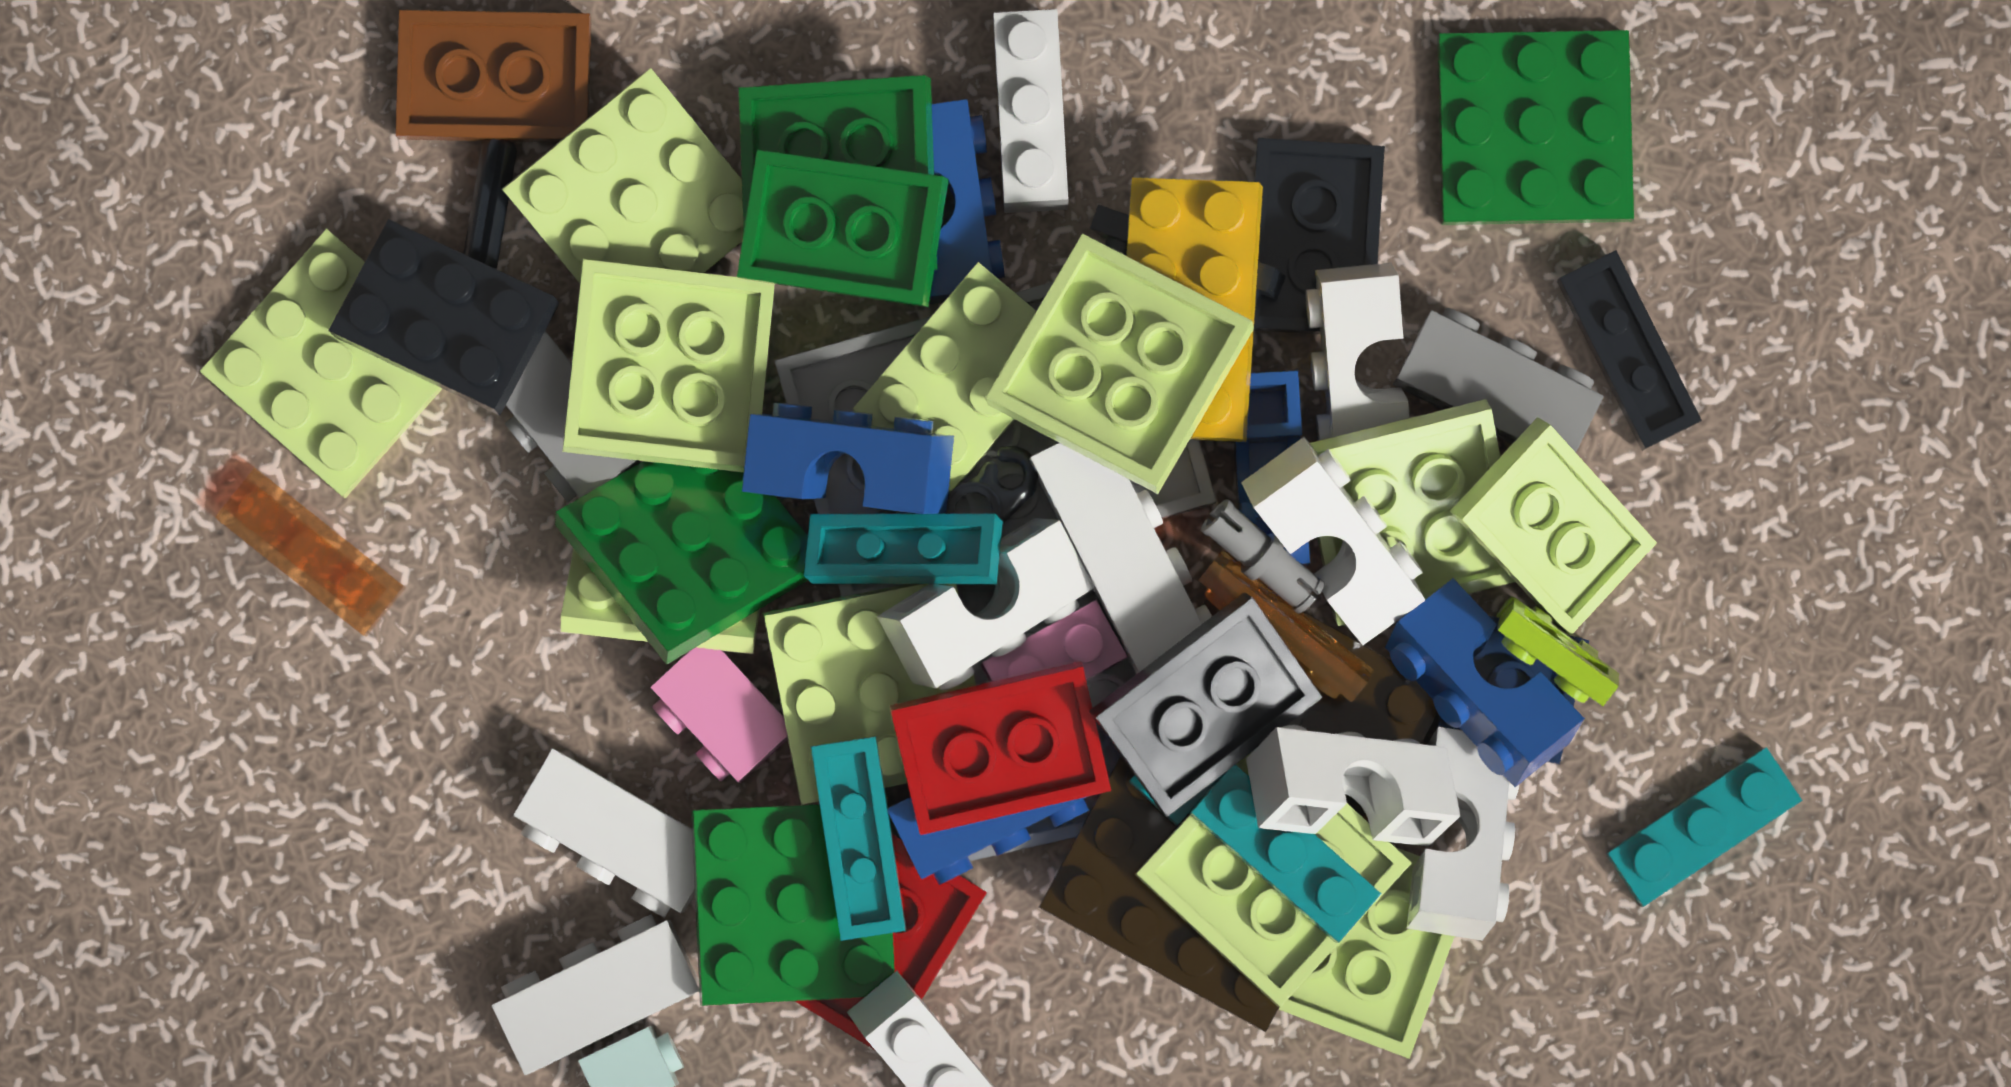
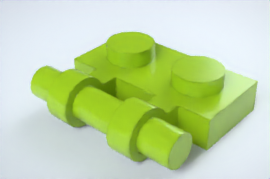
M1510 596L1497 614L1499 618L1498 631L1505 635L1501 641L1503 646L1529 665H1533L1538 659L1555 671L1557 676L1554 678V682L1572 698L1585 703L1590 697L1601 706H1604L1619 687V673L1598 658V651L1584 640L1577 643L1552 625V617L1537 606L1530 609L1517 598Z

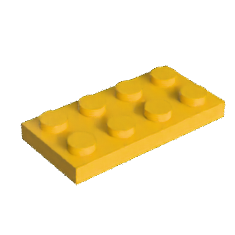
M1132 177L1127 257L1252 320L1254 326L1263 186L1260 182ZM1254 330L1190 439L1246 442Z

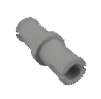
M1228 499L1222 501L1210 513L1215 520L1212 522L1206 519L1201 527V532L1206 536H1210L1242 564L1241 572L1252 581L1259 578L1298 614L1305 611L1316 600L1310 593L1314 591L1316 594H1320L1325 582L1313 575L1283 549L1284 545L1274 533L1268 535L1235 508L1234 504Z

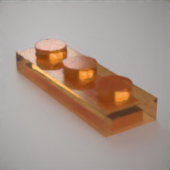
M256 468L251 471L215 516L218 521L365 637L368 636L406 588Z
M1221 550L1198 580L1208 588L1204 593L1206 598L1221 610L1243 592L1249 594L1258 604L1292 655L1309 668L1306 675L1311 682L1330 697L1337 698L1341 693L1352 702L1368 683L1374 670L1303 613L1298 614L1292 610V607L1259 578L1252 581L1241 572L1242 565L1224 550Z

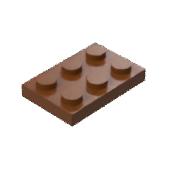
M399 10L396 137L398 140L484 141V139H503L510 142H560L589 118L590 13Z

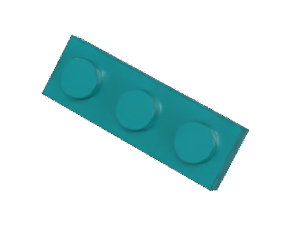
M810 514L804 577L812 584H997L1003 521L996 514Z
M877 736L811 746L841 941L906 931Z
M1765 747L1605 854L1638 904L1644 907L1803 800L1768 748Z
M1236 764L1222 775L1189 813L1335 943H1339L1382 894L1315 834L1258 828L1250 778Z

